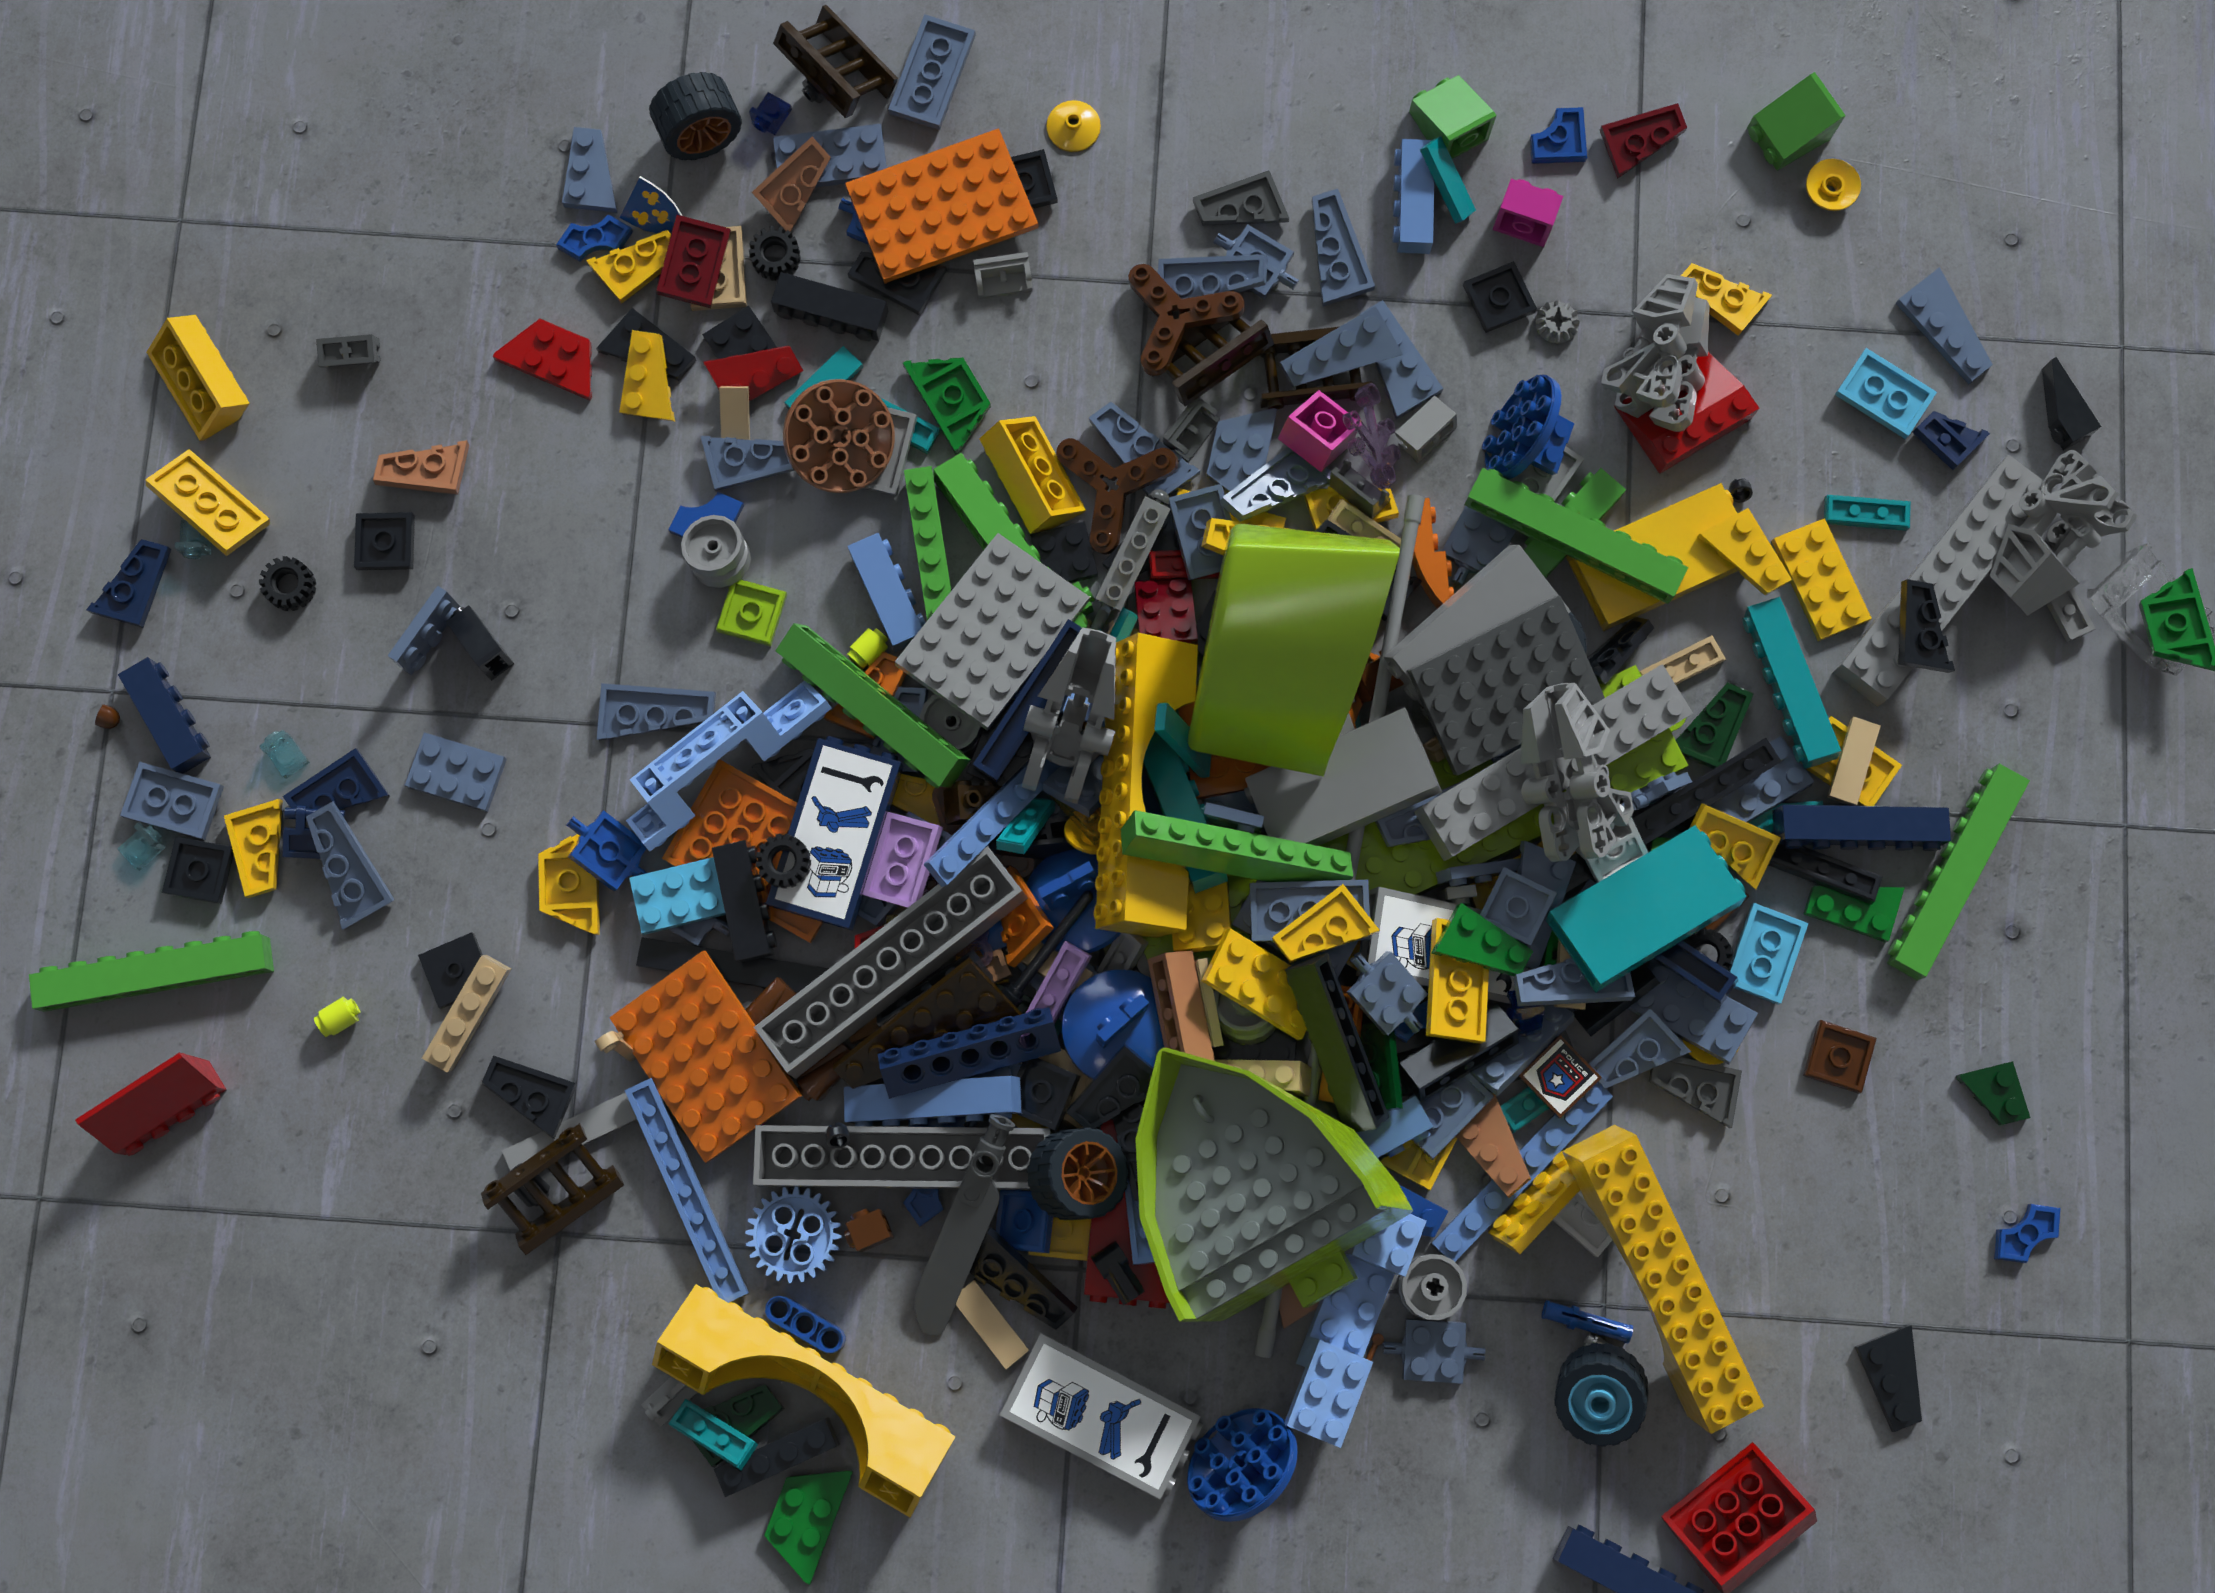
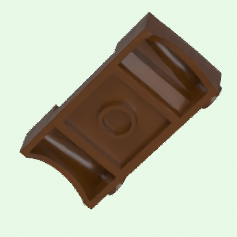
M776 977L745 1010L754 1024L757 1025L797 993L781 978ZM845 1042L841 1043L797 1078V1083L800 1085L798 1090L806 1100L810 1101L813 1098L815 1101H822L841 1079L833 1070V1064L852 1050Z

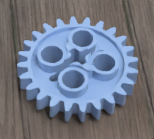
M783 1187L782 1196L780 1197L775 1191H772L771 1202L762 1198L761 1201L764 1208H753L754 1212L758 1215L757 1219H748V1222L754 1225V1229L745 1231V1234L753 1236V1240L746 1243V1246L755 1247L756 1249L750 1255V1258L760 1257L761 1260L756 1267L762 1268L767 1265L768 1268L765 1275L770 1276L776 1271L777 1281H781L785 1274L789 1283L794 1282L795 1275H798L801 1282H805L806 1273L816 1278L817 1273L815 1269L817 1267L826 1271L827 1268L824 1261H835L830 1254L831 1250L840 1251V1248L833 1244L834 1240L842 1238V1235L834 1233V1229L842 1226L841 1223L832 1221L838 1214L837 1211L828 1213L827 1209L830 1207L831 1202L827 1201L820 1204L822 1194L818 1193L814 1198H811V1189L809 1188L801 1195L799 1187L794 1188L793 1194L789 1193L787 1187ZM782 1208H789L792 1212V1219L787 1224H781L777 1218L778 1212ZM803 1209L804 1214L797 1228V1232L801 1234L800 1239L793 1240L789 1259L784 1260L785 1252L791 1241V1237L787 1236L788 1230L795 1229L799 1210ZM815 1216L820 1221V1228L815 1233H809L806 1230L805 1223L807 1219ZM773 1236H779L783 1242L781 1250L776 1253L771 1252L768 1248V1241ZM801 1245H807L811 1251L809 1259L805 1262H800L796 1258V1250Z

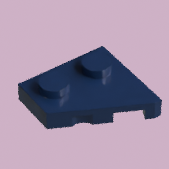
M1935 411L1912 432L1952 470L1990 434L1983 429L1978 432L1967 428L1965 422L1949 419L1946 415Z

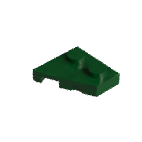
M2013 1061L1956 1075L1957 1080L1961 1084L1964 1083L1974 1094L1973 1098L1988 1110L1991 1118L1999 1126L2031 1118Z

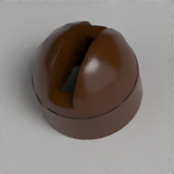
M103 704L96 716L95 725L105 729L114 728L120 722V715L115 708Z

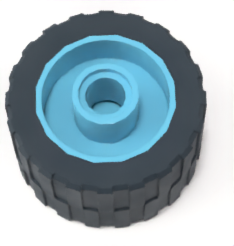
M1591 1343V1345L1582 1346L1567 1357L1558 1374L1554 1398L1558 1419L1561 1420L1562 1426L1566 1431L1568 1430L1573 1437L1584 1441L1586 1444L1598 1445V1447L1618 1445L1632 1438V1435L1639 1431L1642 1422L1645 1420L1649 1391L1648 1379L1645 1376L1643 1366L1639 1364L1637 1358L1626 1352L1625 1349L1609 1343Z

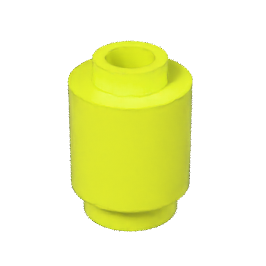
M868 628L849 647L850 651L846 655L858 668L863 670L866 666L870 667L888 649L886 645L888 639L877 628L874 631Z
M341 997L318 1011L319 1015L314 1017V1022L325 1037L331 1034L335 1036L358 1022L359 1018L357 1015L361 1012L352 998L347 1000L345 997Z

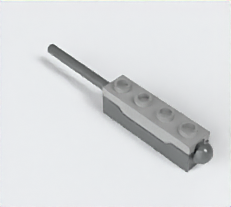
M1156 489L1152 491L1149 496L1153 500L1146 496L1143 498L1097 592L1095 600L1101 602L1102 605L1090 629L1101 631L1112 608L1119 612L1122 610L1171 509L1163 505H1169V496L1164 490Z

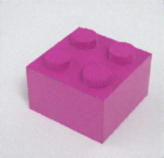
M1511 178L1492 230L1544 247L1554 225L1563 196L1557 194L1552 189H1541L1532 186L1526 180Z
M1318 390L1288 416L1278 439L1322 472L1351 446L1362 423Z

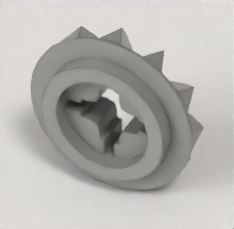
M1559 300L1551 303L1547 302L1539 309L1535 318V326L1539 335L1551 343H1564L1571 340L1577 333L1580 324L1577 310H1574L1569 303H1562ZM1556 313L1560 315V320H1565L1558 331L1556 323L1551 322Z

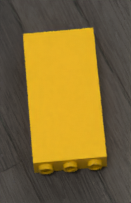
M1722 483L1614 530L1615 532L1622 531L1631 536V540L1637 543L1652 545L1657 549L1658 553L1666 557L1674 556L1680 559L1683 565L1688 567L1671 601L1739 571L1727 559H1722L1707 542L1704 543L1697 537L1703 531L1737 514L1733 506V497L1727 489H1724ZM1568 555L1566 557L1603 632L1666 604Z

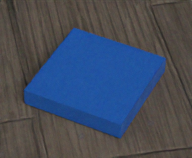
M1000 1190L996 1232L1018 1251L1049 1253L1053 1217L1038 1206V1203L1031 1195V1191Z

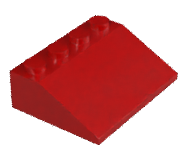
M1709 352L1708 356H1701L1696 359V363L1705 377V383L1696 392L1697 399L1693 421L1684 431L1674 432L1655 425L1649 417L1654 408L1636 418L1615 407L1659 474L1750 421L1760 409L1745 386ZM1681 390L1678 398H1683L1688 393ZM1630 396L1625 398L1622 404L1631 403L1632 398Z
M179 1052L81 1115L75 1121L81 1128L115 1154L131 1156L144 1148L143 1144L151 1138L158 1139L170 1131L168 1127L176 1122L182 1123L195 1115L194 1111L202 1105L209 1106L220 1099L219 1094L227 1089L210 1061Z
M1753 1442L1661 1516L1701 1570L1721 1593H1731L1817 1522L1815 1509Z

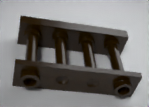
M827 5L822 6L815 25L798 31L789 21L781 23L773 44L844 118L853 115L860 96L877 89L886 99L890 98L898 77ZM823 33L831 44L816 50L807 40ZM841 52L850 62L834 68L825 58ZM859 70L867 81L852 87L843 77Z
M1239 318L1234 321L1187 328L1166 370V373L1174 380L1172 385L1179 402L1186 407L1274 345L1268 325L1263 320H1260L1250 327ZM1230 323L1241 334L1227 342L1217 332ZM1206 339L1218 348L1216 352L1207 358L1195 349L1196 346ZM1186 355L1196 366L1183 374L1172 363Z
M1339 327L1271 334L1274 345L1260 354L1264 358L1268 393H1262L1261 408L1268 407V409L1275 408L1278 410L1282 409L1285 405L1303 404L1318 390L1331 400L1350 398L1351 401H1361L1370 396L1373 384L1372 382H1362L1359 367L1349 370L1351 384L1334 386L1332 375L1322 378L1323 387L1307 388L1305 383L1295 386L1296 390L1279 392L1275 356L1278 353L1293 355Z
M580 1123L575 1127L564 1130L554 1142L500 1180H494L489 1183L484 1191L481 1192L482 1200L487 1210L498 1203L518 1227L519 1231L515 1236L519 1248L525 1255L624 1186L621 1175L614 1165L607 1169H602L582 1143L588 1139ZM571 1151L574 1152L593 1176L592 1180L583 1186L578 1187L558 1162L559 1159ZM547 1168L569 1194L568 1197L558 1204H553L532 1179ZM521 1186L526 1189L544 1211L543 1215L533 1222L528 1221L508 1197V1195Z

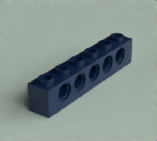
M1047 1007L1043 1009L1036 1008L1028 1013L1014 1017L1007 1016L999 1021L985 1025L978 1024L971 1029L960 1032H949L942 1037L931 1040H920L913 1045L902 1048H891L884 1053L878 1054V1060L890 1099L1061 1051L1050 1008ZM1025 1033H1031L1027 1036H1021ZM996 1041H1002L998 1044H993ZM967 1049H973L972 1051L964 1052ZM938 1057H944L943 1059L936 1060ZM909 1065H916V1066L911 1067V1068H908V1067H907V1066H909Z

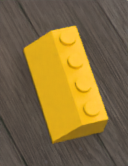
M196 315L167 318L146 353L199 441H203L238 421L250 403Z
M1036 416L999 420L979 438L985 453L990 458L998 477L1003 482L1011 501L1017 508L1030 534L1053 529L1086 511Z

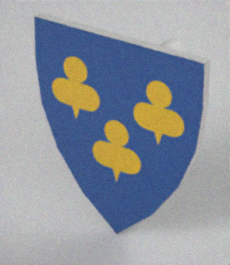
M640 176L620 218L645 231L660 233L668 230L672 234L676 215L682 216L674 201L663 190Z

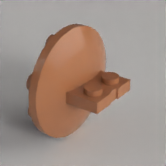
M832 379L812 385L796 398L785 418L783 444L789 463L805 482L827 492L847 493L869 485L884 471L894 449V424L887 406L871 389L851 380Z

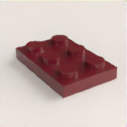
M676 215L656 290L657 295L711 309L731 229Z
M1185 578L1135 582L1139 633L1198 645L1191 580Z

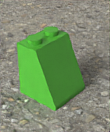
M1813 72L1755 114L1747 129L1750 138L1755 143H1758L1763 150L1766 161L1769 164H1773L1778 171L1831 140L1846 115L1817 74Z
M1459 75L1452 79L1445 78L1441 80L1435 88L1428 92L1423 90L1417 93L1412 99L1409 110L1426 140H1433L1441 136L1452 159L1489 140L1497 116Z

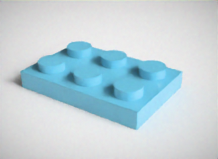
M1865 348L1835 395L1906 439L1937 392L1868 348Z
M714 857L629 878L643 935L726 915Z
M1756 903L1751 904L1733 955L1732 966L1728 970L1738 977L1739 981L1734 988L1774 1004H1781L1809 923Z

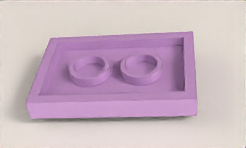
M887 812L862 895L906 908L923 896L930 873L924 866V863L936 852L943 827Z

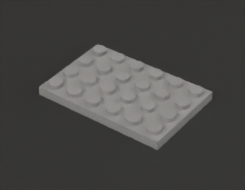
M997 533L896 659L895 666L988 731L1030 678L1067 620L1074 621L1087 605L1090 597Z

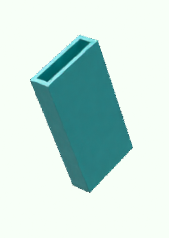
M1696 825L1554 908L1549 912L1546 922L1593 990L1598 992L1741 906L1747 896L1740 880L1734 879L1728 871L1725 859L1721 855H1717L1712 849L1709 837L1703 831L1700 832Z

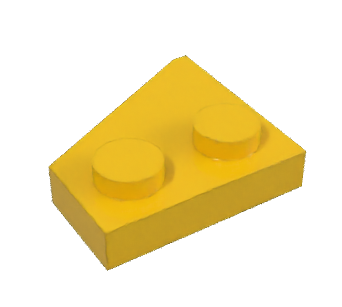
M1455 1137L1433 1160L1412 1140H1409L1403 1144L1405 1150L1391 1158L1386 1156L1381 1160V1163L1385 1168L1431 1191L1458 1138Z

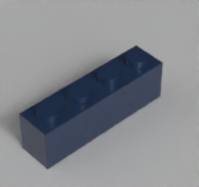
M147 657L118 674L172 770L184 774L211 758L207 751V748L210 747L207 739L201 732L197 733L193 725L196 724V720L188 709H183L180 703L183 698L174 685L170 686L166 679L169 677V673L161 662L156 663Z

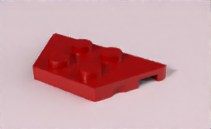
M538 319L497 350L492 356L495 361L589 401L592 399V366L590 364L592 346L590 340L545 320Z

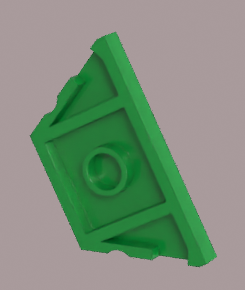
M962 357L950 358L948 360L928 359V362L912 363L911 360L903 362L904 369L955 454L959 453L991 408L990 401L965 359Z
M2193 568L2187 569L2182 576L2173 582L2169 581L2158 592L2151 593L2141 600L2139 608L2153 656L2215 671V644Z
M851 1470L786 1477L764 1536L802 1580L809 1585L813 1580L853 1474Z

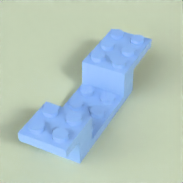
M805 680L765 712H762L742 691L629 779L646 800L647 804L628 818L626 822L649 852L655 847L661 846L670 835L678 829L684 828L696 816L677 793L680 789L689 786L694 778L704 770L712 768L718 759L727 752L736 749L743 740L750 745L763 761H766L768 758L778 754L780 749L791 740L798 738L811 724L821 720L832 709L831 706Z
M1409 1214L1344 1252L1358 1279L1319 1301L1296 1364L1305 1367L1286 1416L1284 1422L1286 1426L1339 1448L1342 1447L1373 1364L1372 1361L1363 1358L1394 1275L1406 1277L1426 1220Z

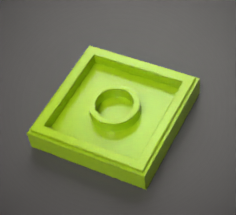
M740 579L729 587L716 631L771 647L786 601L787 592Z

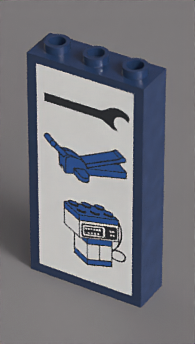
M827 736L826 740L817 739L788 831L789 835L798 838L809 850L811 865H809L810 872L808 875H805V880L802 883L798 882L795 887L790 886L785 889L771 885L766 904L776 909L853 931L864 896L862 895L886 815L887 812H890L904 766L898 761V756L882 752L881 756L870 753L871 749L868 747L854 744V747L851 748L844 746L843 740ZM782 850L777 871L787 872L792 869L795 863L792 852Z

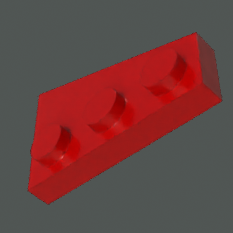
M790 346L703 361L718 390L720 386H749V401L803 371Z

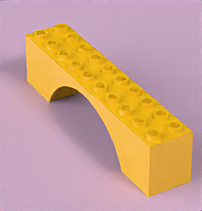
M1136 633L1116 642L1114 720L1104 717L1105 728L1114 730L1115 734L1108 756L1104 755L1101 765V775L1103 778L1102 790L1099 795L1101 818L1098 822L1100 840L1096 854L1098 876L1095 880V888L1097 890V902L1094 908L1095 929L1158 938L1184 931L1187 928L1189 872L1180 865L1123 855L1121 828L1134 810L1146 812L1142 795V767L1148 744L1155 732L1154 727L1158 703H1168L1176 710L1194 702L1196 699L1198 645L1143 633Z
M1613 1125L1563 1150V1155L1587 1205L1612 1238L1646 1301L1662 1343L1664 1362L1662 1364L1686 1415L1712 1434L1764 1407L1637 1135L1617 1125Z
M697 1284L694 1286L656 1344L652 1365L702 1395L716 1387L736 1380L768 1378L800 1386L822 1399L840 1417L853 1440L859 1462L858 1487L910 1518L955 1439V1436L945 1426L933 1424L925 1419L924 1415L918 1410L904 1407L899 1404L894 1396L888 1393L882 1394L875 1390L867 1380L853 1377L847 1373L843 1366L824 1360L816 1350L804 1348L795 1343V1340L790 1335L783 1332L778 1333L770 1328L769 1324L763 1319L751 1317L744 1313L739 1305L733 1302L727 1303L719 1298L715 1291L707 1287L702 1288Z

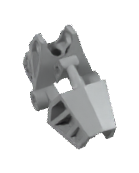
M1667 274L1632 311L1642 330L1637 338L1638 342L1634 348H1628L1624 351L1623 360L1604 368L1601 384L1603 387L1617 393L1615 401L1617 409L1638 418L1654 408L1649 417L1655 425L1674 432H1680L1692 424L1697 399L1696 392L1705 383V377L1696 363L1697 357L1708 356L1710 305L1707 300L1696 297L1698 283L1695 278ZM1673 365L1672 372H1669V369L1666 367ZM1622 373L1620 379L1609 381L1612 374ZM1681 390L1688 393L1685 397L1678 398ZM1630 396L1632 398L1631 403L1622 404L1626 397Z
M2069 450L2058 457L2044 479L2041 491L2033 489L2022 496L2019 506L2028 518L2021 527L2008 524L1990 573V577L2027 616L2080 584L2068 566L2077 558L2076 555L2086 546L2089 548L2098 546L2102 536L2129 531L2137 518V515L2123 500H2116L2119 494L2102 476L2096 475L2097 472L2075 450ZM2062 483L2057 491L2050 493L2055 485ZM2060 513V517L2063 520L2054 523L2047 532L2048 542L2052 546L2050 548L2041 536L2054 520L2056 514ZM2120 515H2128L2123 523L2115 524L2116 519Z
M1082 627L1038 695V697L1048 699L1045 709L1033 705L1030 706L1023 730L1031 733L1034 746L1022 788L1036 791L1045 760L1047 759L1061 766L1073 767L1064 800L1078 804L1089 765L1100 754L1108 756L1115 731L1101 726L1104 717L1114 720L1115 637L1100 630ZM1075 693L1074 699L1068 698L1061 722L1059 723L1057 719L1064 696L1071 697V694ZM1087 697V702L1093 703L1086 728L1081 730L1089 704L1084 703Z
M1561 683L1546 687L1523 709L1520 765L1532 763L1536 778L1524 781L1522 796L1528 805L1544 804L1545 806L1539 813V825L1545 856L1551 862L1567 861L1579 845L1585 858H1603L1617 841L1610 827L1611 823H1614L1616 826H1627L1634 811L1631 792L1610 788L1608 767L1604 764L1598 765L1594 754L1603 751L1610 729L1576 683ZM1564 757V760L1576 759L1578 771L1572 773L1566 792H1562L1555 758ZM1621 798L1623 799L1625 805L1623 812L1620 809ZM1552 813H1553V816H1554V826H1553V824H1552V822H1551V814H1552Z

